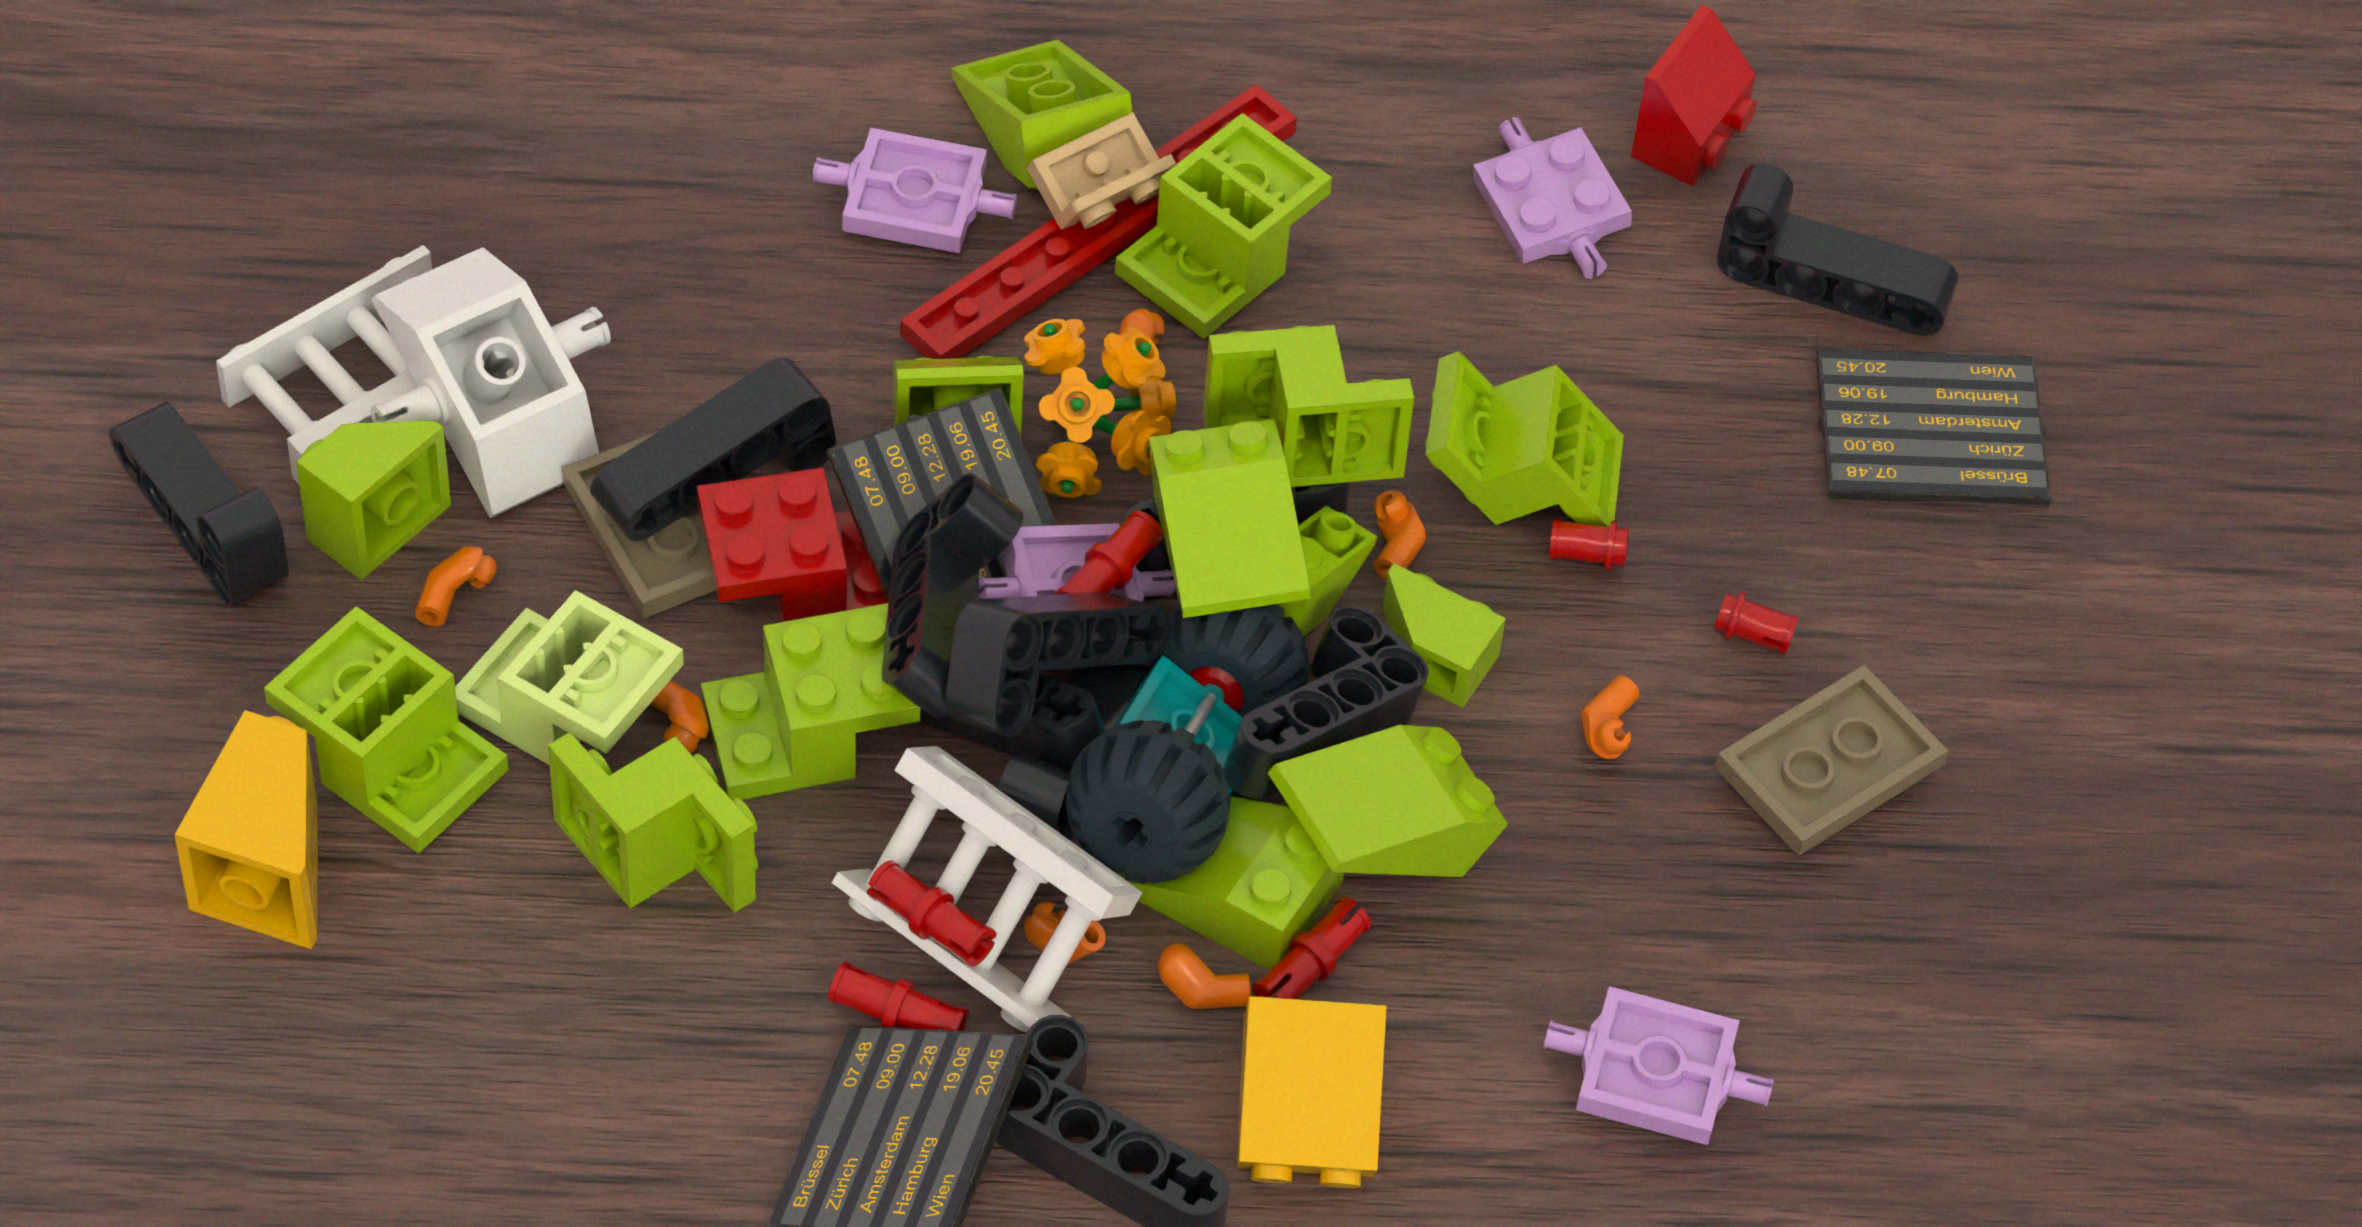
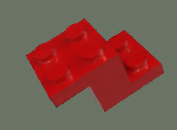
M824 468L697 486V502L719 602L774 594L780 622L889 603L885 591L887 586L883 587L853 510L836 513L833 511Z

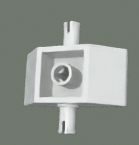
M484 247L372 297L371 300L418 385L417 388L382 404L378 403L372 406L371 417L373 423L435 420L443 426L444 435L490 519L563 485L562 467L599 454L586 391L569 362L571 358L600 345L604 346L610 343L611 336L607 323L595 325V321L603 317L597 308L590 307L585 312L550 327L526 281ZM498 372L502 379L494 378L489 374Z

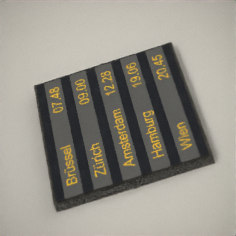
M1817 348L1815 356L1821 412L1818 425L1822 429L1828 499L2049 507L2051 491L2044 443L2046 427L2042 424L2034 356Z
M1001 387L922 416L913 414L905 422L834 446L826 451L887 603H889L893 551L900 532L914 515L965 474H974L1020 508L1024 515L1021 527L1057 525ZM1001 553L979 570L978 578L1006 577L1007 573Z
M850 1025L766 1227H962L1034 1044L1031 1037L1025 1034L952 1031L943 1028L933 1030Z

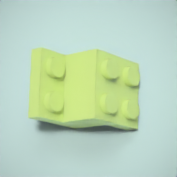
M575 590L549 620L527 607L456 685L458 714L550 765L548 744L569 732L579 742L583 740L607 754L684 665L683 649Z

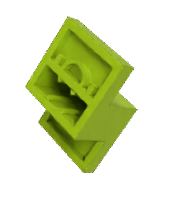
M1241 113L1160 177L1157 225L1116 257L1115 274L1201 338L1205 339L1285 274L1290 226L1331 194L1332 177Z
M1335 325L1296 326L1289 329L1252 332L1234 331L1228 334L1209 335L1203 403L1205 429L1235 425L1243 421L1275 419L1291 487L1404 478L1414 405V394L1410 378L1394 380L1372 379L1366 382L1347 383Z
M1460 351L1439 358L1435 388L1432 392L1433 403L1429 432L1425 441V455L1435 468L1441 470L1464 493L1470 503L1476 505L1495 525L1559 504L1564 514L1576 523L1610 527V522L1615 521L1624 435L1557 365L1494 387Z
M888 603L764 625V672L701 683V700L705 705L714 751L725 793L731 800L734 798L748 799L855 779L856 733L920 721V707L882 681Z
M357 606L264 687L266 703L300 728L306 729L307 733L315 738L321 784L418 854L509 770L507 754L459 721L454 674Z
M571 732L548 744L554 821L630 909L694 869L701 874L734 913L756 900L755 871L758 869L754 845V833L757 832L756 820L748 806L741 799L734 798L731 800L720 788L712 767L702 755L697 753L692 756L680 741L673 737L612 774L602 755L595 749L587 752Z

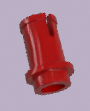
M1554 519L1549 558L1605 564V570L1611 571L1613 565L1625 566L1629 529L1617 528L1618 521H1611L1609 527Z
M1740 591L1738 597L1726 593L1714 625V629L1725 632L1723 639L1730 641L1733 635L1786 655L1799 616H1791L1745 600L1746 593Z

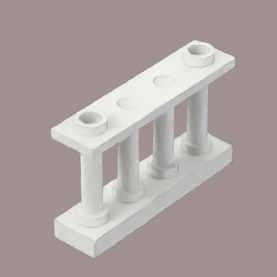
M424 245L402 257L390 260L383 268L256 339L234 347L227 355L216 360L222 401L229 408L254 394L292 435L287 438L292 478L298 485L296 461L301 458L310 444L320 439L323 440L342 424L373 423L371 417L372 406L387 402L418 387L390 333L381 324L383 320L371 299L380 292L432 270L431 252ZM359 336L396 377L371 391H364L329 351ZM307 365L344 406L319 421H312L277 381ZM498 372L489 374L494 378L502 379Z
M940 747L907 748L894 771L914 784L911 792L915 797L874 870L872 871L867 868L839 871L831 883L850 896L848 904L856 912L874 921H884L1003 1008L1000 1012L1001 1017L1016 1029L1027 1033L1030 1027L1039 1019L1049 1015L1071 1017L1047 998L1092 920L1100 921L1105 918L1130 915L1143 892ZM947 808L964 820L962 829L966 833L935 886L941 887L952 894L955 905L989 846L994 847L998 845L1015 857L1013 865L1017 870L985 925L990 926L996 931V938L992 939L995 944L989 955L979 965L974 967L965 964L963 959L934 939L924 940L914 935L908 928V921L867 895V889L871 887L868 885L870 878L884 862L892 860L898 863L900 868L905 869L938 809L945 810ZM1050 882L1067 894L1065 903L1069 907L1028 979L1024 982L996 962L1040 883L1047 884Z

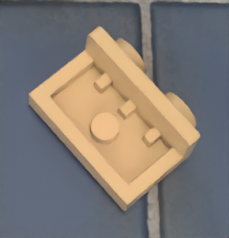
M1130 113L1032 160L1026 168L1057 224L1063 230L1080 221L1085 229L1093 227L1116 212L1115 204L1130 197L1135 204H1140L1159 194L1160 177L1177 163L1172 154L1159 159L1134 113Z

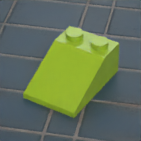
M1058 39L951 68L952 79L1004 168L1028 188L1038 189L1026 168L1032 160L1133 113L1131 94L1127 89Z
M1275 419L1243 421L1235 425L1195 431L1182 430L1168 435L1149 437L1154 499L1183 618L1311 599V589L1290 480Z
M1397 725L1276 763L1268 772V775L1332 872L1463 877L1509 825L1494 804L1495 798L1490 788L1480 779L1476 778L1461 756V747L1457 740L1450 733L1439 727Z
M1230 796L1231 803L1227 830L1222 842L1211 857L1190 874L1183 875L1178 879L1155 884L1150 882L1144 884L1127 882L1143 892L1138 900L1142 904L1270 971L1289 952L1292 938L1299 932L1309 931L1342 884L1344 873L1332 872L1290 807ZM1120 873L1119 876L1125 880V874Z

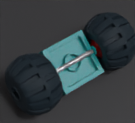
M1278 604L1188 618H1183L1180 605L1169 614L1171 633L1165 650L1155 661H1152L1151 669L1112 729L1105 730L1085 746L1074 761L1070 771L1071 784L1067 785L1065 796L1067 818L1074 839L1080 843L1082 850L1098 859L1117 875L1120 873L1125 874L1126 881L1155 884L1178 879L1183 875L1190 874L1211 857L1222 842L1227 830L1231 803L1230 793L1233 790L1227 783L1223 766L1242 717L1250 711L1308 684L1310 663L1306 644L1292 617H1283L1284 609Z

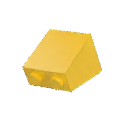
M244 710L175 833L188 909L312 950L317 941L318 804L307 730L298 727L283 717H265Z
M1249 996L1243 1020L1236 1169H1251V1180L1264 1183H1292V1172L1320 1174L1319 1185L1336 1188H1360L1361 1177H1374L1378 1168L1386 1005Z

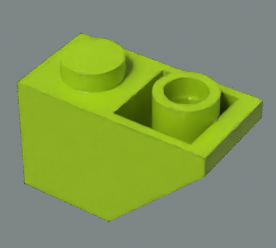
M1324 506L1298 526L1311 589V599L1278 604L1284 609V618L1292 617L1302 637L1326 620L1374 548L1378 537L1356 524L1350 516L1336 512L1328 506Z
M1394 563L1387 573L1382 609L1388 627L1427 663L1429 675L1424 689L1464 708L1500 655L1506 618L1494 613L1481 602L1470 601L1438 585L1433 579L1424 574L1413 573Z

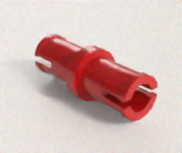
M1140 510L1133 511L1105 543L1097 542L1085 553V564L1063 586L1058 588L1054 595L1110 593L1112 590H1121L1132 579V569L1153 547L1162 541L1163 537L1161 535L1163 532L1160 525L1149 514Z
M892 860L884 862L873 873L868 883L871 886L867 889L868 897L880 902L908 921V928L914 935L924 940L934 939L963 959L964 963L971 967L979 965L989 955L995 944L992 939L996 938V931L990 926H985L954 904L953 895L941 887L931 889L900 868L899 864Z
M1340 897L1335 902V905L1308 933L1299 932L1292 938L1289 952L1262 979H1259L1253 985L1252 990L1255 997L1270 998L1281 988L1274 998L1298 999L1316 980H1326L1336 970V960L1362 933L1367 932L1371 928V920L1366 911L1361 907L1346 924L1342 925L1350 916L1348 912L1357 902L1348 897Z
M843 961L842 965L840 964L828 993L829 1002L841 1004L879 1019L883 1029L899 1030L902 1028L910 1031L963 1033L969 1017V1010L967 1008H959L915 990L916 984L912 981L901 978L896 983L852 966L847 961Z

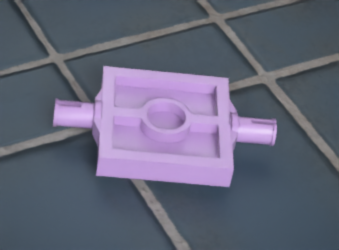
M1513 117L1512 125L1508 119L1499 126L1498 132L1503 137L1510 152L1473 165V181L1522 265L1549 255L1572 254L1585 278L1592 279L1593 271L1596 277L1600 276L1606 270L1607 264L1594 244L1605 235L1630 227L1632 210L1583 129L1580 127L1546 140L1535 142L1531 140L1521 119Z
M870 128L864 149L854 159L852 164L817 157L813 169V182L847 187L848 199L842 214V231L960 253L968 225L976 218L978 212L1013 220L1017 206V194L983 189L982 179L987 166V149Z
M1119 523L1020 527L1013 541L1001 552L1007 573L1006 577H979L977 594L979 595L977 599L1054 595V592L1063 586L1085 564V553L1097 542L1105 543L1120 527ZM1135 566L1132 569L1133 576L1130 582L1121 590H1112L1110 592L1143 602L1144 597L1172 596L1175 590L1174 580H1170L1173 577L1170 570L1140 572Z
M1610 986L1602 1013L1591 1025L1590 1031L1550 1020L1543 1046L1546 1049L1550 1048L1583 1057L1581 1064L1584 1079L1577 1102V1111L1705 1145L1709 1143L1716 1113L1725 1104L1727 1096L1762 1104L1767 1107L1774 1082L1772 1078L1768 1079L1734 1070L1736 1061L1733 1045L1740 1020Z

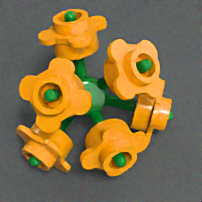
M1048 320L1039 324L1024 337L1025 344L1029 347V351L1024 355L1026 363L1030 366H1037L1038 371L1042 374H1059L1061 378V384L1053 394L1045 395L1039 402L1040 415L1045 420L1065 428L1068 436L1067 442L1052 445L1047 453L1037 458L1036 467L1043 472L1040 487L1044 491L1065 498H1075L1083 494L1095 495L1100 492L1102 482L1095 477V472L1098 469L1096 455L1090 448L1080 444L1091 438L1092 428H1097L1112 435L1111 449L1113 455L1117 458L1119 468L1128 471L1132 467H1136L1141 474L1150 475L1152 473L1149 437L1171 433L1172 424L1169 418H1174L1176 415L1178 398L1172 382H1162L1161 380L1165 376L1166 370L1163 362L1159 359L1156 345L1134 326H1128L1121 335L1111 332L1104 338L1105 349L1102 352L1101 359L1106 372L1094 383H1090L1087 380L1086 372L1082 368L1076 367L1085 357V343L1080 338V334L1085 330V327L1081 320ZM1115 382L1119 386L1129 389V397L1114 398L1107 388ZM1131 410V413L1125 415L1119 423L1106 418V415L1110 412Z

